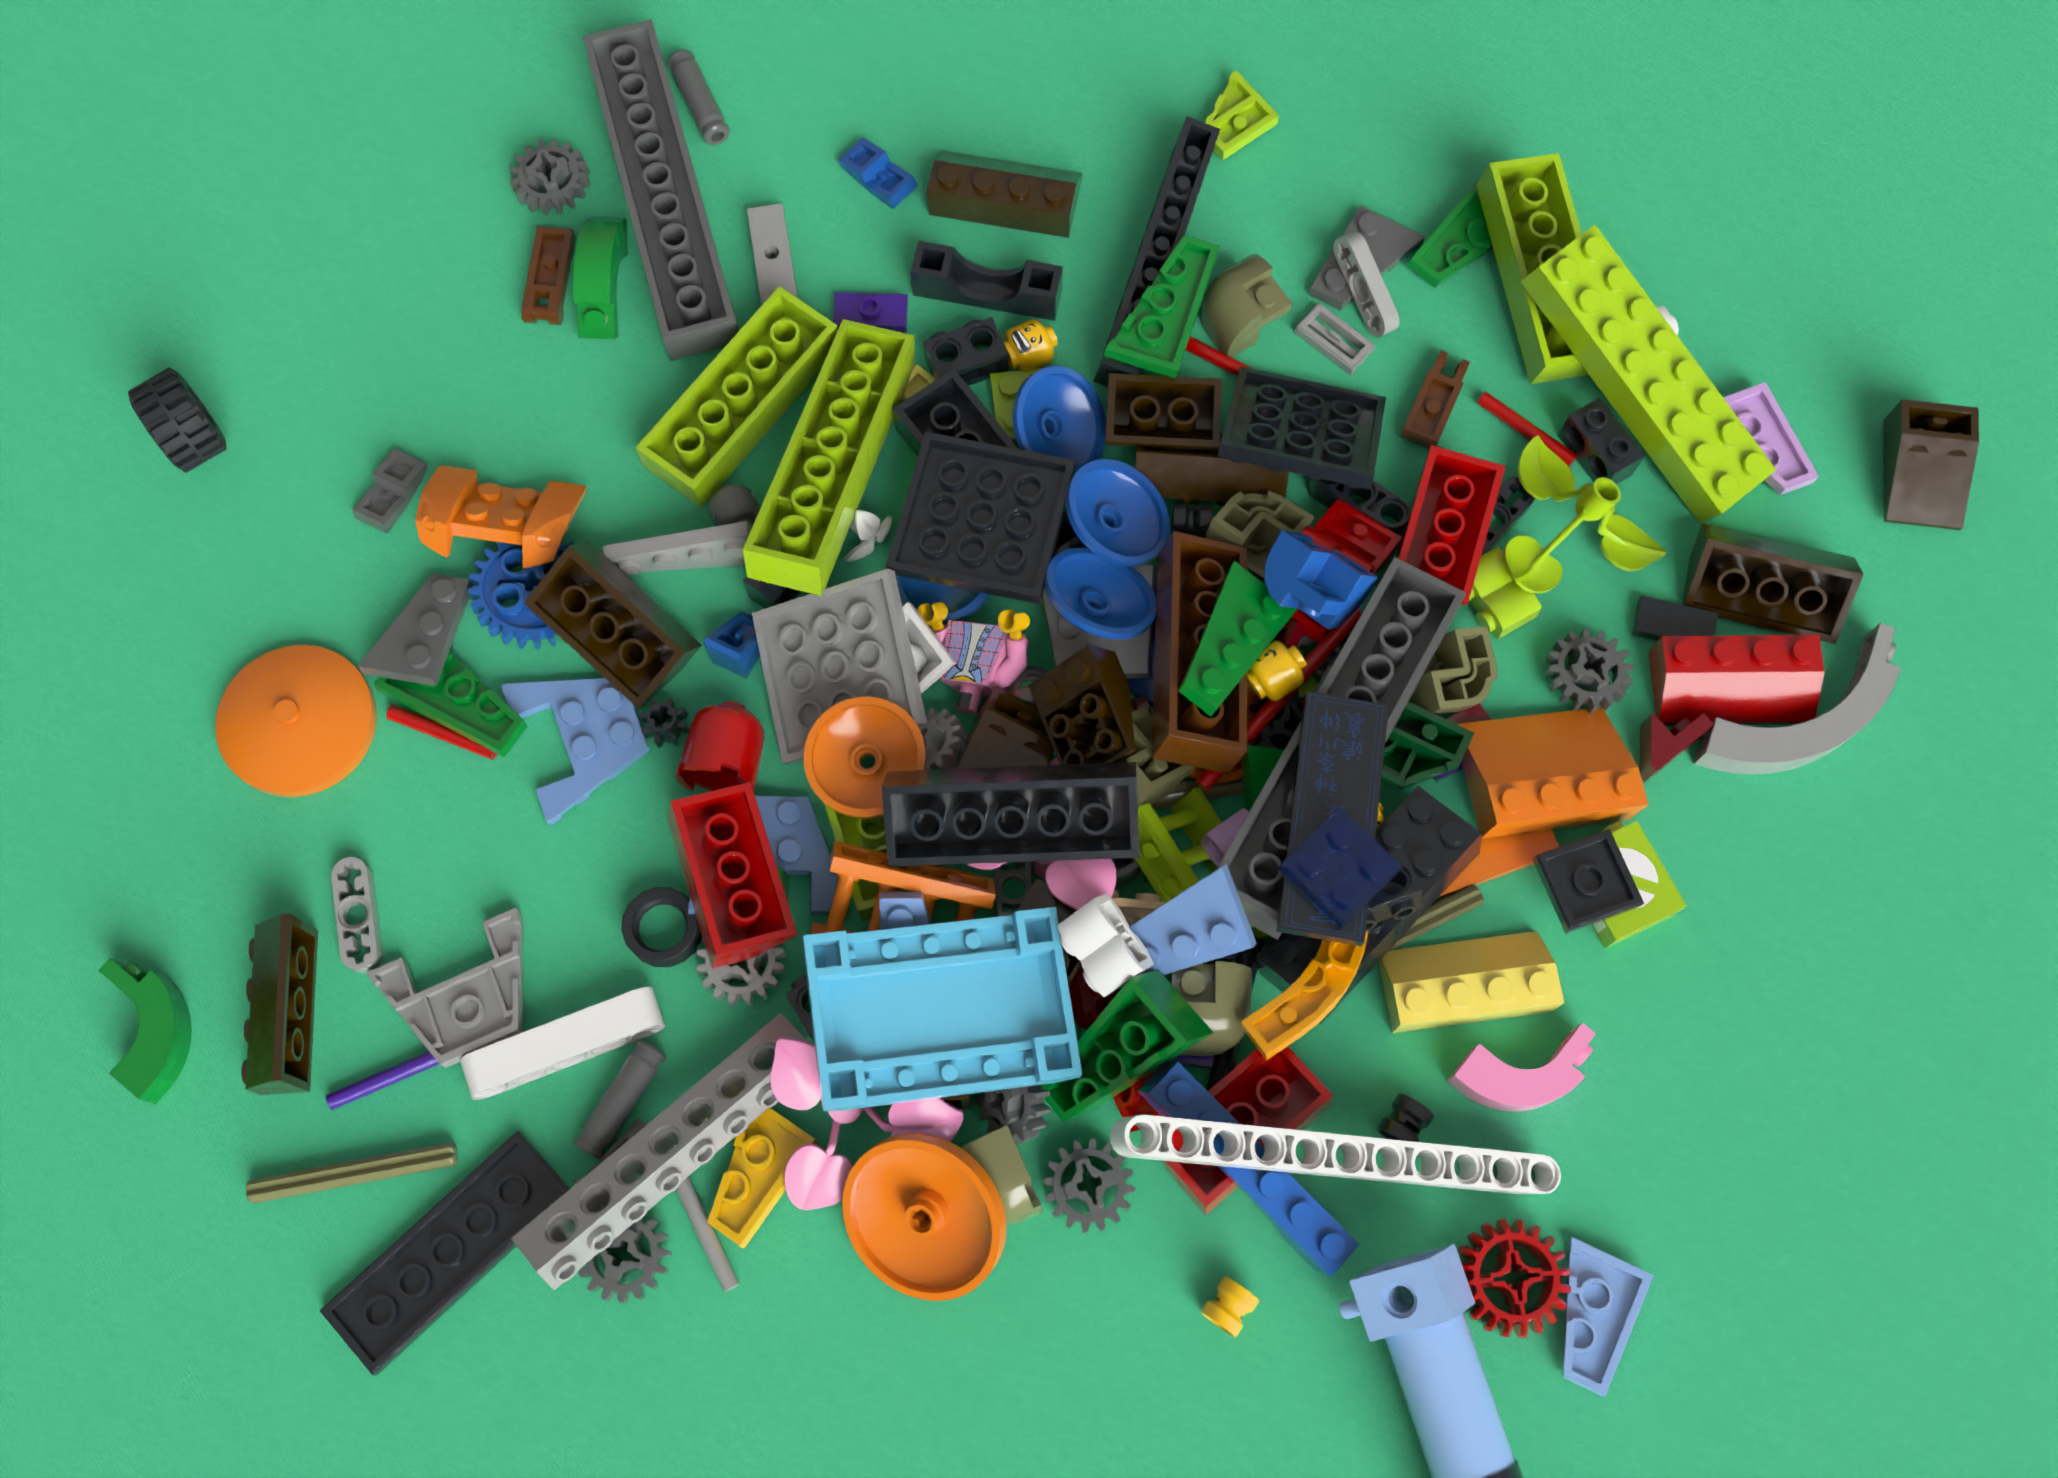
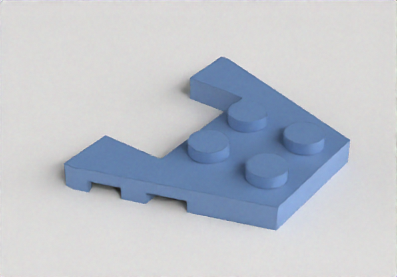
M605 678L506 683L501 685L507 705L521 718L552 708L574 775L535 789L546 822L549 825L557 823L563 818L562 814L575 804L580 805L590 797V793L608 779L609 781L613 780L650 751L647 740L641 732L643 728L634 704Z
M755 796L776 866L783 867L787 875H808L810 877V916H829L838 877L836 873L830 872V855L809 797ZM690 899L688 914H695L693 903Z

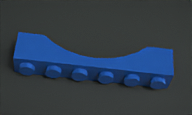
M1169 1061L1158 1068L1137 1091L1163 1117L1240 1124L1176 1061ZM1217 1133L1214 1137L1213 1145L1216 1153L1221 1155L1224 1150V1140ZM1256 1141L1254 1146L1255 1152L1261 1159L1265 1149ZM1218 1166L1254 1202L1279 1231L1285 1241L1315 1271L1332 1277L1360 1245L1288 1172Z

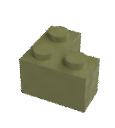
M1145 706L1132 712L1135 751L1118 761L1136 762L1138 807L1147 803L1152 804L1167 796L1195 768L1152 758L1153 716Z

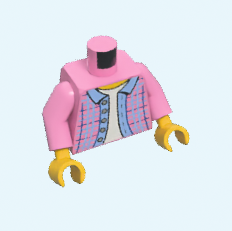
M936 602L932 604L934 615L929 603L921 604L917 612L927 625L932 626V632L956 662L941 676V680L959 692L955 709L962 713L977 715L982 696H988L994 685L1008 691V687L1026 669V649L1029 640L1022 634V630L1027 629L1029 626V616L1024 612L1015 614L1013 609H1009L999 614V625L949 620L947 625H943L942 621L948 615V608L944 603Z

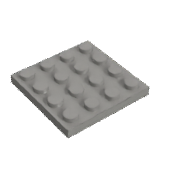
M887 568L826 588L822 596L808 594L752 613L783 764H792L803 760L805 742L816 720L827 709L846 699L862 696L882 698L895 703L913 718L917 726L927 724L894 570Z

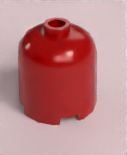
M734 701L709 705L698 711L690 725L675 777L678 783L689 791H694L695 785L702 789L714 791L750 782L754 792L765 741V732L760 720L747 711L744 705Z

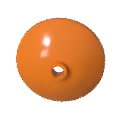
M869 696L854 697L833 705L816 720L805 742L804 769L811 788L828 807L850 817L873 818L884 815L882 784L887 771L925 770L926 748L917 724L901 707L882 698ZM865 756H873L875 758V764L871 768L866 769L861 766V761Z

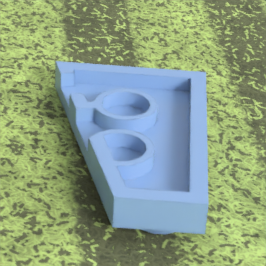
M1571 1237L1568 1265L1571 1274L1568 1275L1567 1282L1571 1286V1292L1567 1293L1562 1377L1605 1397L1654 1275Z

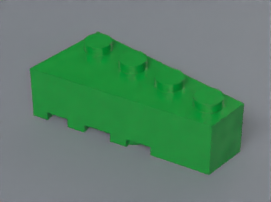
M1159 970L1133 976L1077 1042L1082 1076L1061 1082L1042 1084L1043 1089L1050 1091V1095L1044 1099L1063 1122L1084 1115L1098 1108L1214 1032Z

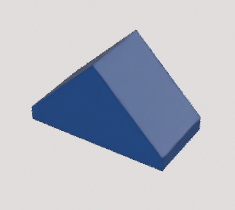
M742 611L708 635L704 642L714 664L746 679L760 657L753 618Z

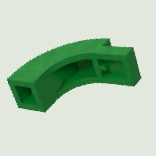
M590 217L581 226L576 244L573 269V303H577L579 338L616 339L618 337L617 277L620 262L628 255L627 218Z
M109 958L98 971L133 1001L139 1016V1030L134 1044L109 1074L138 1099L157 1104L175 1083L186 1063L192 1035L189 1009L182 993L168 977L153 970L147 973L131 960L123 964Z

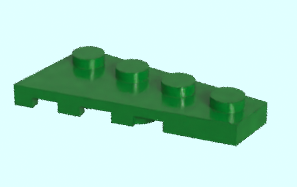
M1477 182L1407 264V267L1434 288L1493 249L1476 187Z
M1184 235L1160 269L1155 281L1151 286H1148L1142 295L1137 307L1123 322L1119 333L1105 348L1104 357L1176 379L1218 254L1219 245Z
M1233 561L1226 573L1225 581L1217 595L1210 618L1201 634L1202 637L1199 645L1193 654L1179 688V692L1209 716L1214 714L1297 610L1296 608L1279 606L1270 596L1267 586L1235 561Z
M450 651L437 686L378 677L374 682L378 692L502 757L507 755L527 728L525 721L491 689L489 690L483 685L474 673L458 662Z

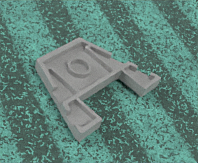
M516 907L482 922L494 955L493 960L417 993L408 963L402 957L367 972L373 984L379 988L387 1001L402 1016L415 1035L444 1068L459 1063L460 1059L468 1053L523 1033V917Z

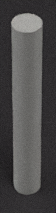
M688 1176L681 1182L676 1191L725 1293L737 1287L739 1282L713 1227L707 1223L708 1217Z

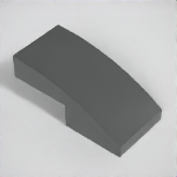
M394 448L373 472L375 484L352 509L354 517L387 534L417 491L427 470V464Z

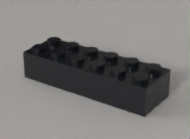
M955 369L892 408L895 429L917 457L925 432L1018 449ZM1066 508L1052 559L1058 553L1067 549L1087 548L1075 533L1069 521Z
M1136 762L887 771L882 784L888 867L1140 858Z
M1417 786L1376 829L1373 857L1400 847L1403 848L1422 888L1421 907L1417 908L1416 912L1409 917L1395 920L1392 917L1378 922L1374 928L1369 930L1364 955L1356 975L1336 1006L1319 1024L1334 1011L1413 926L1416 920L1480 854L1482 833L1420 786ZM1388 883L1383 886L1385 890L1393 893L1404 889L1397 883ZM1281 933L1278 940L1273 938L1256 955L1259 973L1283 993L1302 975L1312 959H1315L1322 939Z

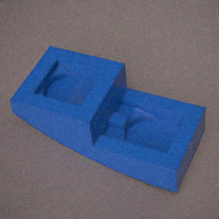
M863 137L838 159L840 166L851 177L892 209L918 187L913 175L891 163L886 151Z

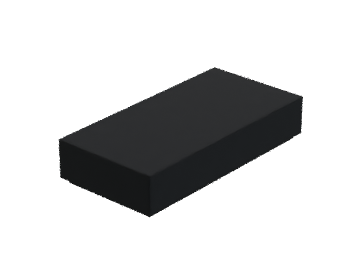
M1641 596L1637 603L1632 635L1656 641L1662 636H1715L1718 613Z

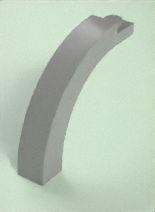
M1879 623L1864 637L1851 683L1843 697L1832 710L1801 724L1775 728L1740 725L1716 717L1712 721L1714 726L1701 738L1694 764L1734 774H1767L1795 769L1833 752L1862 730L1876 716L1892 692L1901 667L1890 664L1896 649V644L1892 643L1895 628Z

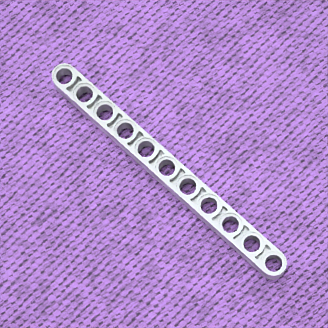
M1153 1115L1123 1117L1114 1123L1109 1135L1113 1149L1119 1155L1129 1158L1511 1194L1551 1193L1556 1190L1561 1178L1557 1162L1551 1157L1541 1154ZM1133 1125H1136L1142 1133V1141L1138 1148L1131 1143L1129 1137L1130 1129ZM1175 1129L1180 1131L1183 1136V1147L1179 1152L1174 1148L1171 1139ZM1217 1133L1224 1140V1150L1221 1155L1216 1153L1213 1145L1214 1137ZM1258 1137L1262 1140L1265 1148L1261 1159L1257 1156L1254 1147ZM1298 1142L1302 1144L1305 1152L1302 1162L1297 1159L1295 1153ZM1338 1146L1344 1153V1161L1341 1166L1336 1160ZM1378 1150L1383 1156L1381 1169L1378 1168L1375 1159ZM1417 1155L1420 1157L1422 1163L1420 1172H1418L1415 1167V1159ZM1456 1159L1460 1165V1172L1458 1176L1454 1171V1162ZM1494 1163H1495V1165H1496V1167H1497V1171H1498V1174H1497V1178H1496V1179H1495V1177H1494V1175H1493V1171H1492V1168H1493V1164H1494ZM1531 1168L1535 1172L1534 1182L1531 1179Z

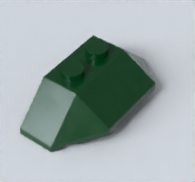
M1329 664L1327 666L1315 690L1316 693L1320 689L1332 665ZM1408 701L1385 743L1381 780L1402 790L1457 769L1475 732Z

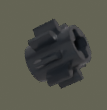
M670 697L666 703H657L655 700H651L652 707L647 713L644 712L639 715L642 721L648 724L641 730L645 739L655 735L654 742L658 748H661L664 743L670 742L678 746V738L681 734L689 732L687 724L681 722L688 716L686 709L681 707L675 710V703ZM668 718L671 719V723L666 722ZM659 723H662V724H663V725H662V728H659V726H658Z

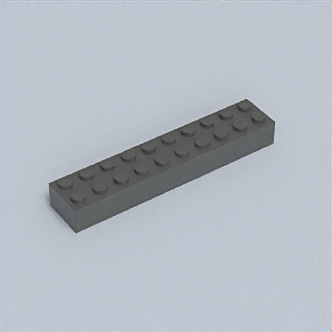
M652 19L583 36L661 334L670 360L673 361L723 348L739 330Z
M1394 557L1317 693L1389 705L1386 743L1452 623L1466 592ZM1301 722L1218 866L1220 868L1227 864L1249 924L1277 940L1281 935V932H1276Z

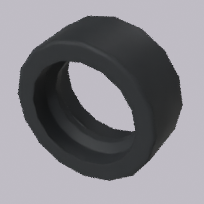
M654 887L641 892L629 903L622 917V934L627 947L642 962L653 967H672L685 962L696 951L702 939L696 914H688L690 900L684 893L670 887ZM657 905H671L678 908L686 921V932L682 940L675 947L668 950H654L647 947L642 942L639 934V923L643 915Z

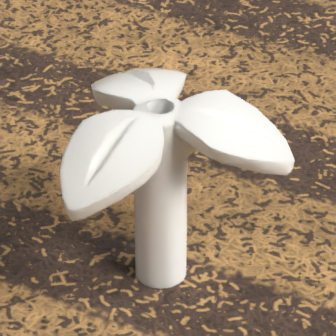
M855 510V516L850 529L858 535L860 544L845 555L843 560L845 562H852L872 553L874 542L882 543L887 537L893 517L888 515L880 524V519L876 515L867 511Z

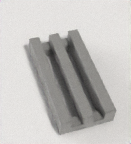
M1319 302L1297 324L1294 331L1297 336L1350 376L1356 371L1358 366L1364 363L1366 357L1374 352L1376 346ZM1318 317L1333 330H1328L1326 327H1324L1322 324L1316 321L1315 318ZM1341 336H1343L1345 339H1347L1361 351L1357 352L1355 349H1353L1351 346L1345 343L1342 340Z

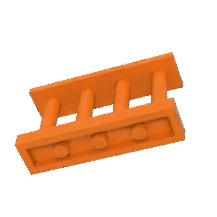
M834 841L830 856V872L836 873L839 880L826 925L812 922L810 934L845 931L842 928L855 881L860 879L876 882L880 886L867 931L880 930V892H895L901 888L915 892L922 891L930 918L936 900L944 898L957 901L960 906L955 919L956 922L973 920L975 910L980 909V907L992 910L996 897L994 879L938 865L888 867L887 853ZM846 930V933H847V934H849V933H857V932H853V931Z

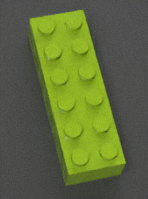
M1556 153L1489 163L1477 182L1476 187L1530 384L1589 375L1520 282L1582 234L1560 155Z
M779 286L635 447L643 467L695 505L702 508L820 373L837 334L838 326Z

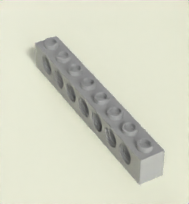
M781 1013L511 1238L534 1270L554 1291L564 1282L572 1279L578 1270L599 1252L607 1249L613 1240L628 1227L641 1220L647 1211L662 1198L675 1191L681 1182L696 1169L709 1162L715 1153L730 1140L743 1133L748 1125L764 1111L777 1104L778 1100L772 1092L770 1080L777 1039L785 1037L809 1042Z

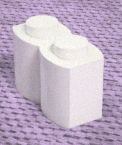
M1107 894L1092 899L1057 925L1063 948L1067 953L1076 956L1081 961L1086 983L1092 990L1099 992L1103 997L1116 992L1131 977L1140 975L1154 965L1147 949L1129 928L1123 913Z

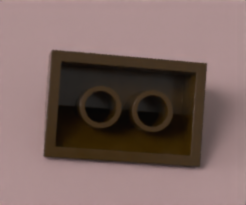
M1109 373L1105 445L1219 451L1222 379L1178 376L1175 379L1169 376Z

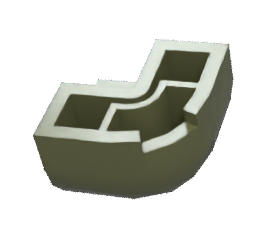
M1257 254L1250 255L1220 272L1210 282L1202 299L1201 323L1205 332L1218 350L1230 357H1234L1256 344L1261 327L1291 310L1292 302L1271 276L1273 267Z
M1268 490L1267 495L1254 493L1244 495L1240 491L1212 519L1206 533V538L1246 547L1247 571L1265 584V564L1270 550L1281 531L1301 533L1307 526L1311 525L1314 516L1272 491Z
M1487 626L1454 629L1445 634L1409 702L1434 714L1460 712L1484 702L1485 697L1490 692L1493 680L1497 679L1496 661Z
M1215 961L1214 964H1198L1170 973V983L1214 1032L1180 1055H1219L1237 1045L1246 1033L1241 1027V1021L1252 1014L1251 968L1232 962Z
M1004 1126L961 1147L984 1168L996 1186L1005 1210L1006 1226L1021 1223L1043 1213L1042 1205L1033 1189L1032 1180L1008 1126Z

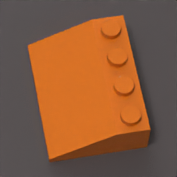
M1602 707L1597 708L1594 713H1589L1587 709H1581L1577 711L1458 724L1475 732L1461 762L1478 830L1482 833V838L1630 820L1649 805L1639 768Z

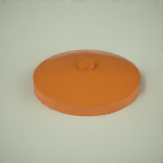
M292 645L278 648L251 661L238 672L227 686L216 714L215 732L217 745L228 767L251 787L280 797H301L315 794L332 787L347 777L366 755L376 729L377 708L375 697L362 673L342 655L313 645Z
M904 1133L894 1135L871 1147L852 1167L845 1182L842 1211L845 1228L851 1244L868 1269L891 1288L917 1299L929 1301L955 1299L977 1288L1000 1260L1007 1232L1005 1210L1001 1197L984 1168L970 1154L957 1145L929 1134Z

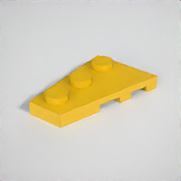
M768 1108L750 1123L743 1133L736 1136L733 1144L735 1150L728 1170L723 1174L707 1223L744 1249L786 1190L785 1168L790 1156L804 1144L818 1145L819 1142L779 1113Z

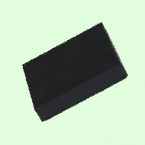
M1610 829L1538 854L1532 859L1565 934L1639 908L1644 904Z

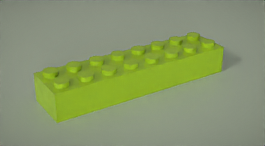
M1595 224L1520 281L1699 523L1723 514L1776 471L1768 457Z
M846 319L842 320L743 547L747 578L819 596L823 595L855 516V510L859 506L894 419L892 408L900 404L911 372L915 367L914 335Z

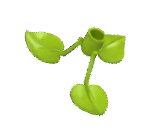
M1539 435L1535 436L1523 449L1518 460L1517 473L1520 483L1530 495L1538 500H1546L1552 496L1556 502L1579 497L1575 507L1578 515L1544 549L1535 539L1529 536L1513 537L1506 544L1503 551L1504 563L1510 577L1516 581L1519 587L1531 593H1546L1558 585L1562 578L1563 568L1549 553L1583 520L1597 521L1601 519L1597 528V532L1603 536L1600 541L1601 551L1613 565L1621 570L1630 572L1641 570L1667 553L1654 539L1630 520L1613 514L1615 512L1614 506L1621 499V492L1612 480L1601 477L1596 479L1591 485L1585 483L1581 488L1574 490L1576 482L1572 471L1566 463L1543 443Z

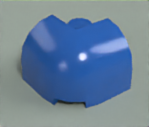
M1282 530L1271 548L1265 564V583L1270 596L1279 606L1298 608L1328 630L1339 627L1361 606L1378 577L1337 549H1334L1332 552L1327 548L1314 544V539L1308 535Z

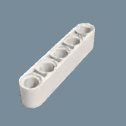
M643 987L468 1053L460 1059L472 1100H481L653 1035L663 1030L665 1023L653 987Z

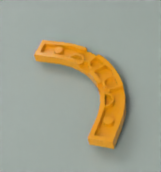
M1369 931L1365 934V942L1362 946L1322 940L1315 959H1312L1302 975L1278 997L1241 1021V1027L1266 1060L1306 1034L1336 1006L1357 973L1364 955Z

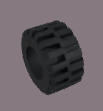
M172 368L165 369L128 391L130 404L145 429L172 464L183 472H189L227 449L226 440L206 407L186 380Z

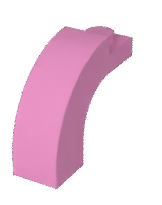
M1581 1023L1571 1030L1548 1062L1536 1069H1519L1509 1066L1481 1044H1478L1469 1051L1446 1082L1467 1098L1488 1108L1510 1112L1536 1109L1564 1096L1585 1078V1075L1572 1065L1574 1064L1578 1068L1593 1051V1048L1588 1044L1596 1033Z

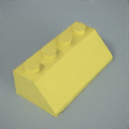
M1537 931L1389 950L1379 961L1392 1033L1553 1012L1564 1004L1556 962Z

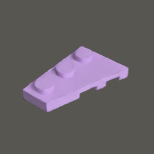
M1766 382L1723 397L1776 468V471L1764 480L1779 495H1783L1815 482L1819 475Z

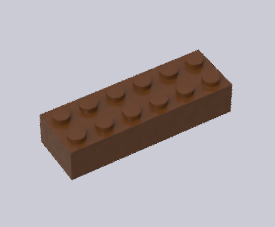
M1173 531L1157 557V613L1155 624L1152 729L1153 759L1229 774L1247 752V673L1212 716H1209L1179 692L1229 567L1235 561L1247 570L1246 547Z

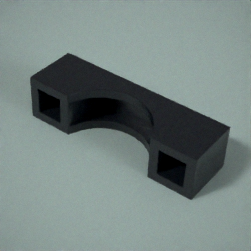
M918 241L910 272L913 296L1046 320H1056L1062 293L1063 266L1026 260L1020 267L1015 269L993 270L966 260L958 253L955 247Z

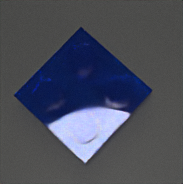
M1338 808L1281 863L1278 869L1342 929L1403 867L1341 808Z

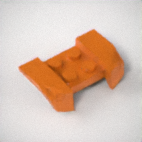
M439 465L421 493L415 518L418 536L421 543L446 558L450 555L453 536L522 545L523 569L543 565L554 561L569 524L587 492V486L549 481L543 492H537L531 488L516 489L502 487L495 483L481 484L478 483L476 470Z

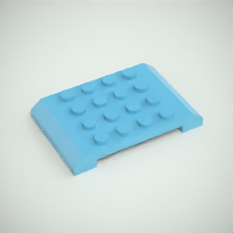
M1056 907L1015 911L1009 916L849 934L845 930L803 935L802 944L822 1111H843L1042 1085L1082 1076L1063 948L1060 942V932L1057 927L1059 923Z

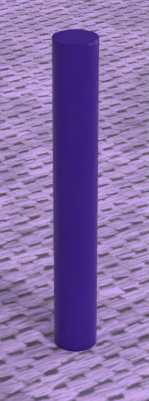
M427 1051L327 1094L326 1102L329 1108L334 1110L439 1065V1062L430 1051Z

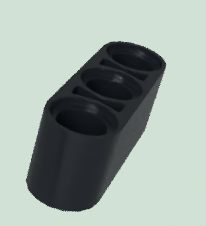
M1308 479L1307 490L1309 495L1328 509L1339 499L1399 536L1402 535L1410 516V509L1403 499L1375 481L1372 482L1371 489H1365L1360 487L1349 488L1337 482L1326 483L1321 479ZM1358 495L1365 500V502H1354L1350 498V496ZM1382 516H1391L1397 523H1387L1382 519Z

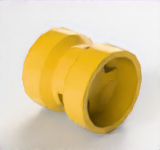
M1223 1276L1217 1286L1218 1293L1216 1298L1218 1300L1207 1301L1200 1313L1223 1331L1236 1338L1243 1328L1240 1317H1244L1246 1313L1253 1312L1260 1301L1240 1284L1227 1276Z

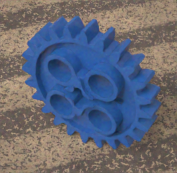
M562 540L554 561L525 568L518 573L510 572V570L516 566H523L522 545H506L502 542H496L499 549L497 552L485 548L483 551L487 562L475 561L474 564L479 573L469 575L471 584L475 587L468 589L470 599L474 600L471 603L474 614H479L477 618L481 627L489 625L488 630L491 637H495L502 632L501 637L505 645L509 644L514 637L517 638L520 649L524 648L527 640H533L535 648L540 649L541 640L547 638L552 646H555V635L557 634L533 613L524 602L568 546L575 543L572 541L563 547L564 542ZM514 599L518 601L511 607L502 606L507 600Z

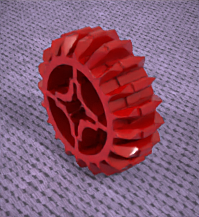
M1505 1218L1499 1219L1496 1223V1231L1490 1223L1481 1225L1483 1238L1475 1232L1467 1236L1469 1243L1474 1249L1467 1246L1459 1247L1458 1253L1468 1260L1467 1263H1461L1475 1301L1474 1305L1476 1306L1470 1311L1469 1318L1477 1320L1485 1314L1484 1330L1492 1331L1499 1322L1498 1331L1501 1337H1509L1512 1328H1514L1518 1338H1526L1528 1326L1535 1334L1544 1331L1541 1318L1549 1324H1554L1557 1321V1317L1550 1307L1557 1310H1565L1567 1304L1557 1295L1558 1293L1566 1294L1571 1292V1286L1560 1283V1277L1570 1275L1571 1270L1568 1267L1558 1268L1556 1261L1563 1259L1565 1253L1562 1250L1553 1253L1549 1251V1248L1555 1241L1552 1236H1547L1538 1241L1541 1229L1539 1226H1531L1525 1234L1523 1220H1515L1510 1229L1509 1223ZM1499 1243L1500 1253L1496 1254L1497 1266L1492 1273L1480 1275V1267L1484 1256L1489 1249ZM1513 1243L1527 1249L1535 1257L1540 1267L1532 1268L1525 1265L1521 1261L1519 1251L1514 1250ZM1511 1267L1513 1268L1511 1273L1518 1272V1275L1528 1274L1530 1278L1521 1279L1519 1282L1514 1283L1513 1289L1511 1288L1512 1283L1506 1284L1505 1281L1495 1282L1493 1278L1502 1277L1504 1274L1509 1273ZM1543 1281V1289L1539 1300L1529 1311L1525 1312L1524 1303L1528 1302L1527 1290L1529 1286L1534 1282ZM1483 1288L1498 1290L1503 1295L1505 1305H1510L1511 1314L1494 1306L1485 1295Z

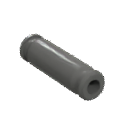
M685 49L675 51L670 55L667 65L670 71H672V76L698 130L702 133L704 142L709 145L723 143L728 138L730 129L725 123L724 116L698 63L695 61L693 53Z
M643 1040L637 1042L636 1050L628 1056L584 1124L581 1135L574 1140L575 1146L598 1160L604 1156L603 1152L613 1143L657 1074L661 1061L664 1062L666 1060L664 1053Z

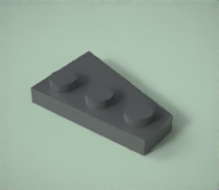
M1363 206L1359 207L1342 235L1344 236L1356 231L1365 238L1381 275L1387 270L1391 271L1410 251L1414 252L1423 244L1425 238ZM1333 250L1310 287L1309 295L1341 311L1354 301V298Z
M432 574L360 662L358 668L361 673L437 686L470 597L468 589L473 587L470 580Z

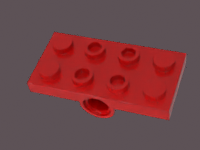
M1339 499L1333 503L1313 528L1307 526L1301 532L1313 538L1314 544L1327 548L1332 552L1334 549H1337L1375 575L1397 550L1403 538ZM1296 608L1297 610L1289 620L1298 621L1304 629L1303 634L1319 643L1331 629L1328 630L1306 613Z

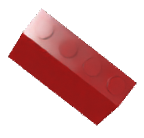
M1431 445L1422 466L1410 508V516L1405 525L1396 558L1466 592L1461 605H1467L1506 466Z
M1820 635L1662 636L1648 652L1655 715L1664 725H1677L1686 717L1693 722L1703 713L1711 722L1718 717L1740 725L1801 724L1816 718L1824 677Z
M743 783L670 801L667 819L711 968L714 969L752 959L796 937L797 930L751 783Z
M1288 1046L1268 1060L1264 1058L1257 1048L1208 1090L1240 1124L1302 1131L1330 1107L1333 1098L1329 1090ZM1175 1129L1171 1139L1174 1148L1179 1152L1183 1147V1136ZM1258 1137L1256 1141L1264 1148L1262 1140ZM1162 1161L1178 1185L1205 1216L1238 1188L1218 1166Z

